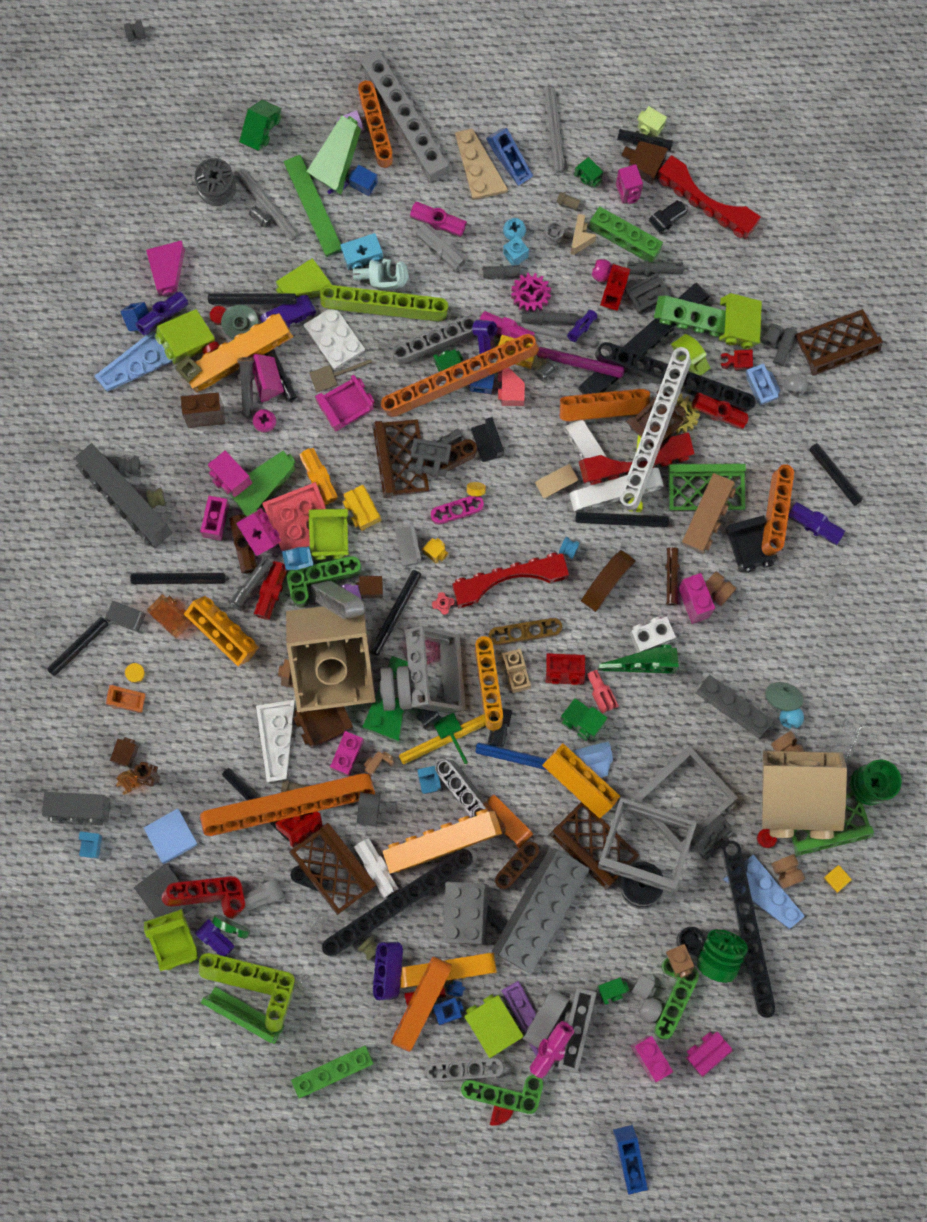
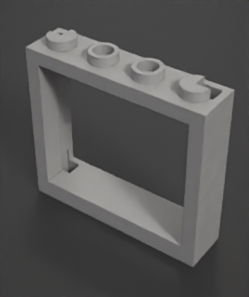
M423 626L406 629L411 707L443 713L466 711L460 635ZM453 639L454 644L450 645V641ZM425 640L440 643L445 703L430 701Z
M688 746L643 787L633 799L637 803L644 805L643 799L690 757L728 797L722 805L694 830L693 840L697 834L702 832L725 809L729 812L736 805L734 801L738 797L702 758ZM648 818L680 852L685 839L681 842L664 823Z
M620 798L598 868L674 894L697 822L689 819L688 816H676L670 810L663 809L661 811L655 809L654 805L644 803V805L637 803L633 798ZM623 810L687 830L672 880L608 859Z

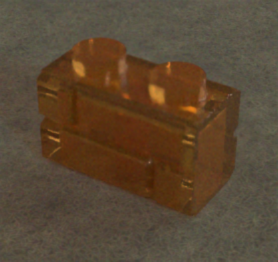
M162 594L147 609V612L177 639L192 622L184 615L186 611L184 608L179 610L175 606L177 602L170 595L165 597Z

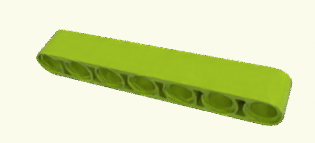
M325 285L320 291V304L327 309L437 322L445 320L448 312V302L439 297L336 285Z

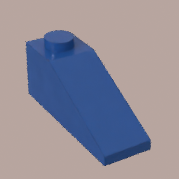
M501 128L486 138L494 154L518 186L533 177L507 128Z
M633 1125L613 1129L628 1195L648 1190L638 1138Z

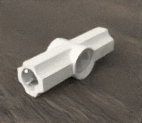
M369 838L354 846L364 863V868L372 880H374L384 898L399 890L388 872L387 865L382 857L378 855Z

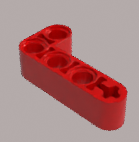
M235 876L171 883L162 894V902L170 907L221 901L224 915L232 919L236 918L245 907L242 885ZM226 885H230L234 891H230ZM207 887L212 888L215 893L209 892ZM188 890H193L196 895H191ZM230 904H234L237 910H234Z

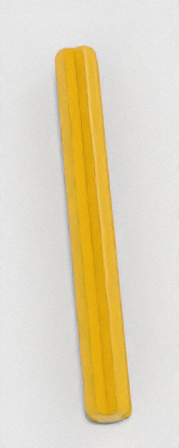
M484 714L461 724L462 730L454 733L455 738H461L486 726ZM438 735L400 753L399 758L402 764H406L453 740L451 736L440 739Z

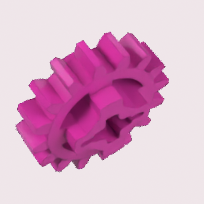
M527 273L525 278L520 275V281L515 279V286L511 288L513 292L511 293V298L515 299L514 305L519 304V310L525 308V311L532 309V312H535L536 308L542 310V305H548L547 300L551 298L549 294L551 293V287H547L548 281L543 282L544 276L537 278V273H534L533 277Z

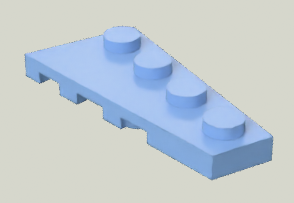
M154 331L146 335L94 376L106 392L172 363V360L166 357L162 344H158Z
M751 855L744 861L753 903L765 910L788 929L793 927L804 917L803 913L754 855ZM740 866L734 869L731 873L733 875H738L741 871ZM726 876L722 880L728 883V878ZM741 883L736 884L735 889L743 894L745 891L744 885Z

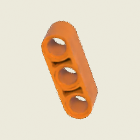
M493 794L487 800L488 804L506 827L505 835L510 840H513L518 848H521L533 833Z

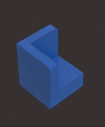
M145 302L131 303L120 311L128 331H137L135 323L149 313Z

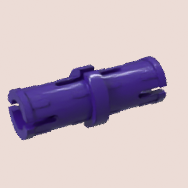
M589 309L581 319L576 321L573 329L567 334L568 339L576 342L583 333L589 330V326L593 321L597 319V313Z

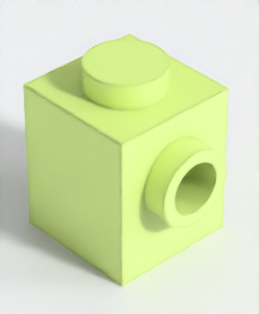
M648 106L646 111H641L637 118L639 121L638 128L643 134L657 137L664 128L667 117Z

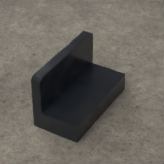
M493 417L486 418L485 424L471 428L482 462L504 456V449Z

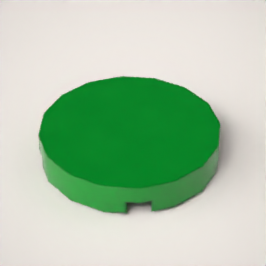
M214 915L212 923L216 927L229 934H237L239 938L246 939L251 932L246 927L228 918Z

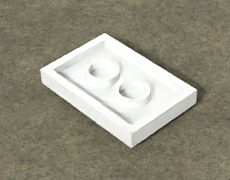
M328 309L303 325L333 370L338 369L365 351V348L338 310Z

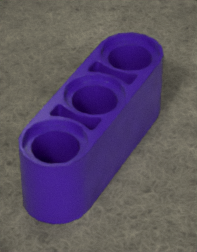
M303 295L297 298L295 305L283 304L264 313L260 320L263 323L270 315L279 313L287 326L290 327V324H297L307 319L306 317L310 315L314 316L316 310L309 296Z
M398 941L380 942L377 945L373 996L378 1001L393 1000L399 996L403 947Z

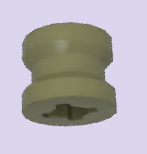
M161 487L155 491H146L148 503L152 509L158 505L166 506Z
M371 936L358 950L363 952L369 961L376 955L378 944L375 942V938Z

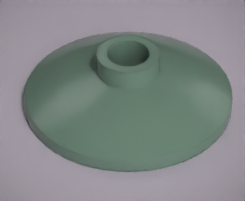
M246 305L231 306L224 312L221 319L222 329L231 339H234L240 333H246L253 325L259 324L256 312ZM243 322L244 326L238 327L237 324Z
M772 683L765 691L767 701L780 710H797L804 701L801 691L788 683Z

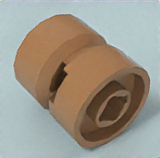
M715 571L705 584L710 596H713V601L721 607L737 587L729 581L725 582V577Z
M792 731L771 743L775 751L806 752L801 744L796 743L798 739Z
M795 854L771 863L775 874H779L778 881L782 889L806 880L802 869L797 868L799 863Z

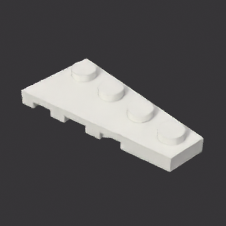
M295 700L256 706L267 783L287 780Z

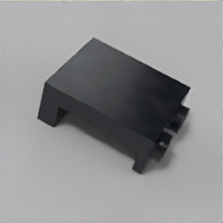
M764 515L730 524L726 528L739 572L745 571V573L755 571L756 567L762 565L763 568L773 566L774 562L778 559L777 554L767 556L762 551L764 526L766 524Z

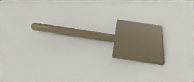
M372 360L364 361L336 373L332 372L330 365L310 372L309 374L316 393L337 386L336 376L370 364Z

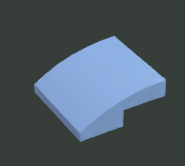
M178 808L144 827L150 842L163 864L198 845Z

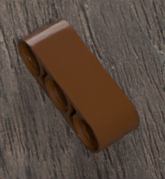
M466 439L451 446L450 455H454L456 460L449 461L448 465L440 464V468L447 469L448 472L475 458L477 453L476 443L471 439ZM465 447H471L473 451L471 453H466L463 449ZM426 462V466L434 464V462Z
M529 841L523 844L495 877L497 888L500 890L510 888L539 854V847L536 843ZM527 846L534 847L535 854L533 856L525 854L524 849ZM513 861L521 862L522 869L520 871L512 869L511 864ZM502 875L509 878V884L506 886L498 883V878Z

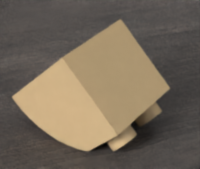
M323 606L286 611V644L297 712L376 702L365 612L360 616L343 619Z
M763 751L762 829H770V836L776 838H791L794 836V830H810V837L815 839L834 838V831H843L847 784V766L843 752Z

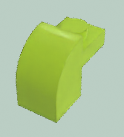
M684 334L671 343L673 350L680 347L688 350L691 358L690 372L701 376L711 369L705 358L706 352L692 336ZM681 355L678 359L684 361L686 356Z

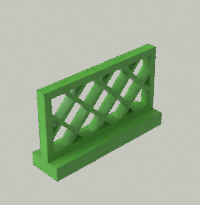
M670 464L668 466L669 511H696L698 506H695L690 500L696 494L701 498L703 497V494L699 491L706 484H709L713 473L722 477H728L727 479H730L732 476H740V485L737 487L735 494L741 498V506H733L729 501L727 504L729 505L728 510H745L746 464ZM673 477H681L686 483L678 490L673 485ZM694 477H700L705 482L698 490L690 483ZM687 484L695 491L689 499L680 492ZM677 494L686 500L681 507L673 506V498Z
M852 793L846 794V800L847 798L854 797ZM857 801L858 805L855 810L846 805L845 809L853 814L849 821H844L846 826L843 831H834V838L832 839L809 838L810 830H802L808 833V836L805 840L797 841L795 835L797 830H794V836L791 839L795 855L800 856L872 838L874 831L869 824L863 804ZM854 815H857L863 819L864 825L857 827L850 822Z
M217 986L214 987L212 993L203 997L201 1004L269 1043L275 1044L285 1027L283 1024L282 1029L277 1032L267 1030L265 1027L266 1014Z

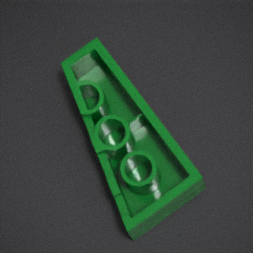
M391 656L387 668H392L394 679H397V668L408 666V662ZM379 686L375 695L376 702H372L363 724V730L399 744L404 710L399 706V698H395V710L384 711Z

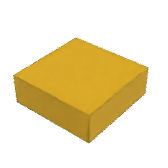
M839 865L823 877L836 893L852 880Z

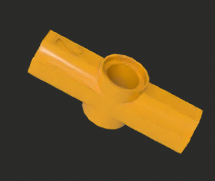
M314 448L304 450L299 456L307 470L309 480H311V483L316 482L325 505L338 499V496L330 482L331 479L325 466L321 464Z

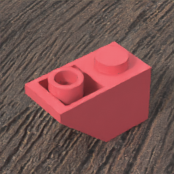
M509 367L499 371L498 382H502V389H498V400H502L501 406H524L525 383Z

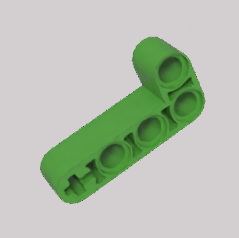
M352 556L314 564L299 570H291L287 575V580L294 605L299 608L308 605L310 600L307 587H311L313 584L325 581L334 582L358 576L361 572L359 559ZM354 563L355 570H351L350 564ZM341 565H344V569H345V572H344V573H343V570H342V566H341ZM333 567L339 569V572L335 575L329 573V570ZM312 572L320 573L317 579L310 577ZM300 576L302 579L298 583H293L292 578ZM298 594L305 595V599L303 601L295 600Z
M668 958L663 960L661 969L663 973L676 979L654 1026L655 1036L663 1040L669 1039L673 1035L699 979V972L695 967L692 971L694 973L693 980L687 981L680 976L675 978L674 971L669 972L666 969V963L669 961ZM678 988H682L685 991V997L682 1000L676 997L675 993ZM670 1006H674L677 1010V1015L674 1018L669 1017L667 1014V1009ZM663 1017L666 1020L673 1021V1024H667L666 1030H668V1034L660 1035L659 1027H664L666 1021H662Z
M529 1075L524 1081L522 1092L475 1080H466L461 1086V1092L467 1099L532 1114L539 1106L543 1081L535 1075ZM532 1078H536L539 1081V1087L535 1090H531L528 1087V1082ZM472 1083L473 1088L479 1090V1085L483 1086L481 1098L476 1097L478 1095L476 1092H471V1095H467L464 1087ZM488 1088L495 1091V1097L492 1100H487L484 1097V1091ZM508 1093L513 1094L515 1097V1101L511 1105H507L503 1101L504 1096ZM528 1098L533 1099L535 1103L534 1108L531 1110H526L523 1106L524 1101Z

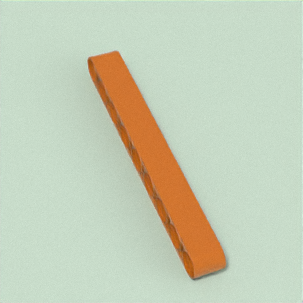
M524 334L386 395L381 400V407L388 416H399L535 356L539 351V345L533 335ZM528 343H533L531 347L525 348ZM510 351H515L513 355H508ZM494 358H498L495 363H491ZM476 366H481L479 370L473 371ZM464 373L461 378H456L458 374ZM442 381H446L443 386H439ZM429 388L428 392L422 393L424 389ZM408 396H412L409 401H405ZM395 403L392 408L388 409L390 404Z
M363 773L209 809L200 814V821L204 835L215 836L358 802L361 792L375 795V789L371 776Z

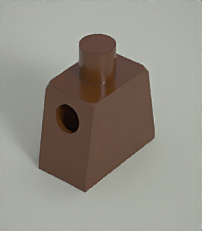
M641 141L635 150L625 146L621 156L630 160L628 166L636 164L641 179L652 185L667 156L668 149Z

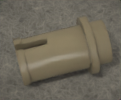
M560 192L556 202L560 206L562 204L576 211L580 199L569 196L566 192Z
M287 779V781L282 783L281 792L306 787V784L289 782Z

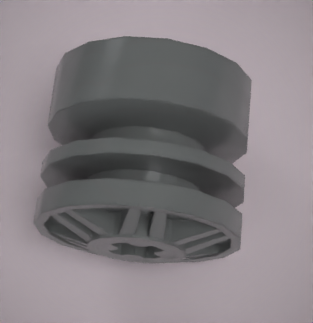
M210 158L198 165L194 179L201 199L211 206H222L230 202L236 193V183L229 164L219 158Z

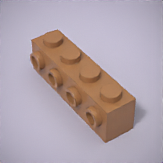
M713 473L682 540L684 546L702 554L705 553V550L709 551L713 543L711 537L720 528L721 523L719 520L721 515L725 516L729 508L726 504L729 498L733 499L737 488H734V481Z

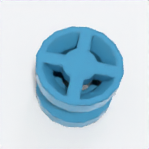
M566 536L559 554H566L573 560L580 542H573Z

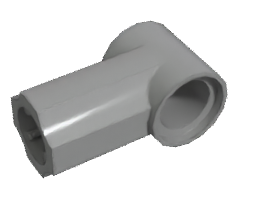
M277 879L262 884L260 888L244 894L245 906L248 911L259 908L267 903H274L275 900L285 897Z

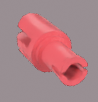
M598 669L586 674L594 689L592 696L600 712L603 714L606 711L619 707L610 686L604 685Z

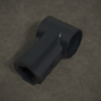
M676 200L663 211L658 210L649 218V222L662 235L664 230H669L673 223L686 215L687 210L681 201Z
M412 707L417 714V719L421 721L425 730L442 719L437 711Z
M502 708V726L498 730H490L487 744L504 747L512 710ZM491 717V721L499 720L497 717Z
M295 866L291 870L290 876L293 882L319 892L306 874L303 880L299 881L294 878V873L299 869L302 870L300 866ZM310 870L312 874L320 875V873ZM322 880L324 890L328 886V880Z

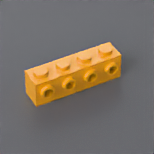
M206 596L194 600L184 613L238 667L248 662L259 649L255 641L248 637L241 630L240 626L231 621L227 614L221 611Z
M564 743L542 765L599 818L606 814L620 798V795Z

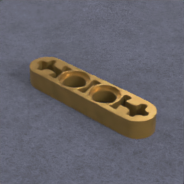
M549 618L492 628L488 637L492 640L493 645L553 637L561 633L562 623L557 618ZM552 622L555 625H559L556 632H553L552 629H546L547 634H543V623H545V627H550ZM531 626H538L540 633L532 635L529 631ZM512 629H519L521 636L513 638L510 634ZM504 630H508L507 636L509 640H505L506 636L500 637L499 641L491 637L495 632L501 635L505 634Z

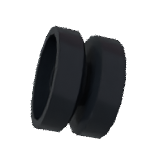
M636 862L630 865L663 877L661 870L649 862ZM622 876L620 893L624 901L631 907L648 909L655 906L661 899L663 890L646 884L642 888L639 886L640 882Z

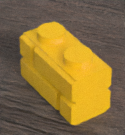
M360 485L354 490L343 494L345 500L342 503L345 509L351 511L353 515L351 520L355 528L359 526L362 531L381 522V517L364 485Z

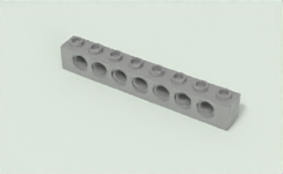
M376 49L360 57L359 63L368 81L373 83L377 96L428 181L432 182L449 173L450 162L448 158L441 154L439 143L432 139V132L428 126L425 127L423 124V117L419 111L416 112L414 109L415 105L411 97L406 96L405 87L401 82L397 81L395 70L393 68L390 69L388 66L386 55L384 53L381 54L379 49ZM400 99V101L394 102L393 100ZM404 113L409 114L408 116H402ZM411 128H417L418 130H417V131H411L410 129H411ZM422 142L427 143V145L421 146L419 144ZM429 157H434V158H436V159L433 160V161L428 160Z

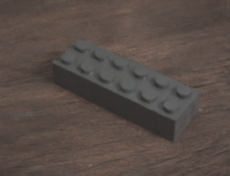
M92 443L74 457L78 463L75 466L79 469L80 473L92 483V486L104 496V499L111 506L113 505L116 512L128 522V525L135 533L139 531L138 534L148 547L152 545L156 548L172 534L163 519Z
M550 847L491 952L521 970L532 974L590 869L562 851Z

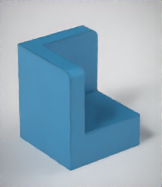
M295 547L282 551L286 570H299L313 566L309 547Z
M435 766L417 769L422 794L441 791L440 780L435 771Z
M80 831L79 840H81L79 856L99 859L102 835Z

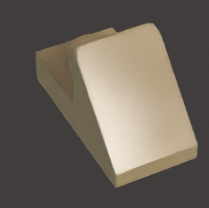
M578 214L571 248L572 255H575L596 241L595 234L586 233L588 222H584L585 215Z

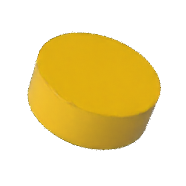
M471 482L467 484L466 492L475 497L483 496L486 486L480 482Z
M132 663L126 667L125 676L130 682L138 683L143 680L145 670L140 664Z

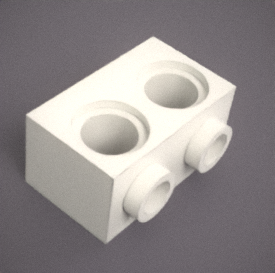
M661 616L650 620L651 623L647 625L641 623L633 627L630 636L638 653L660 647V645H665L675 640L676 636L667 617L661 618ZM663 627L666 633L660 635L656 632V628ZM638 635H647L648 641H640Z

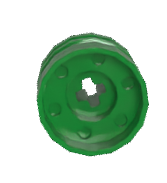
M879 759L860 766L853 771L849 786L852 795L861 804L872 806L895 797L901 789L902 779L899 770L894 764L887 760Z
M721 929L711 930L707 935L696 965L703 975L714 981L722 983L732 982L737 977L740 964L744 960L748 947L743 939L732 932Z

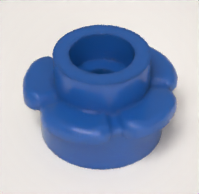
M451 981V984L446 985L448 988L447 994L456 997H462L463 991L466 988L459 981Z

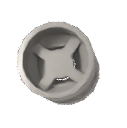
M551 222L547 225L545 240L548 244L556 246L562 242L563 226L558 222Z

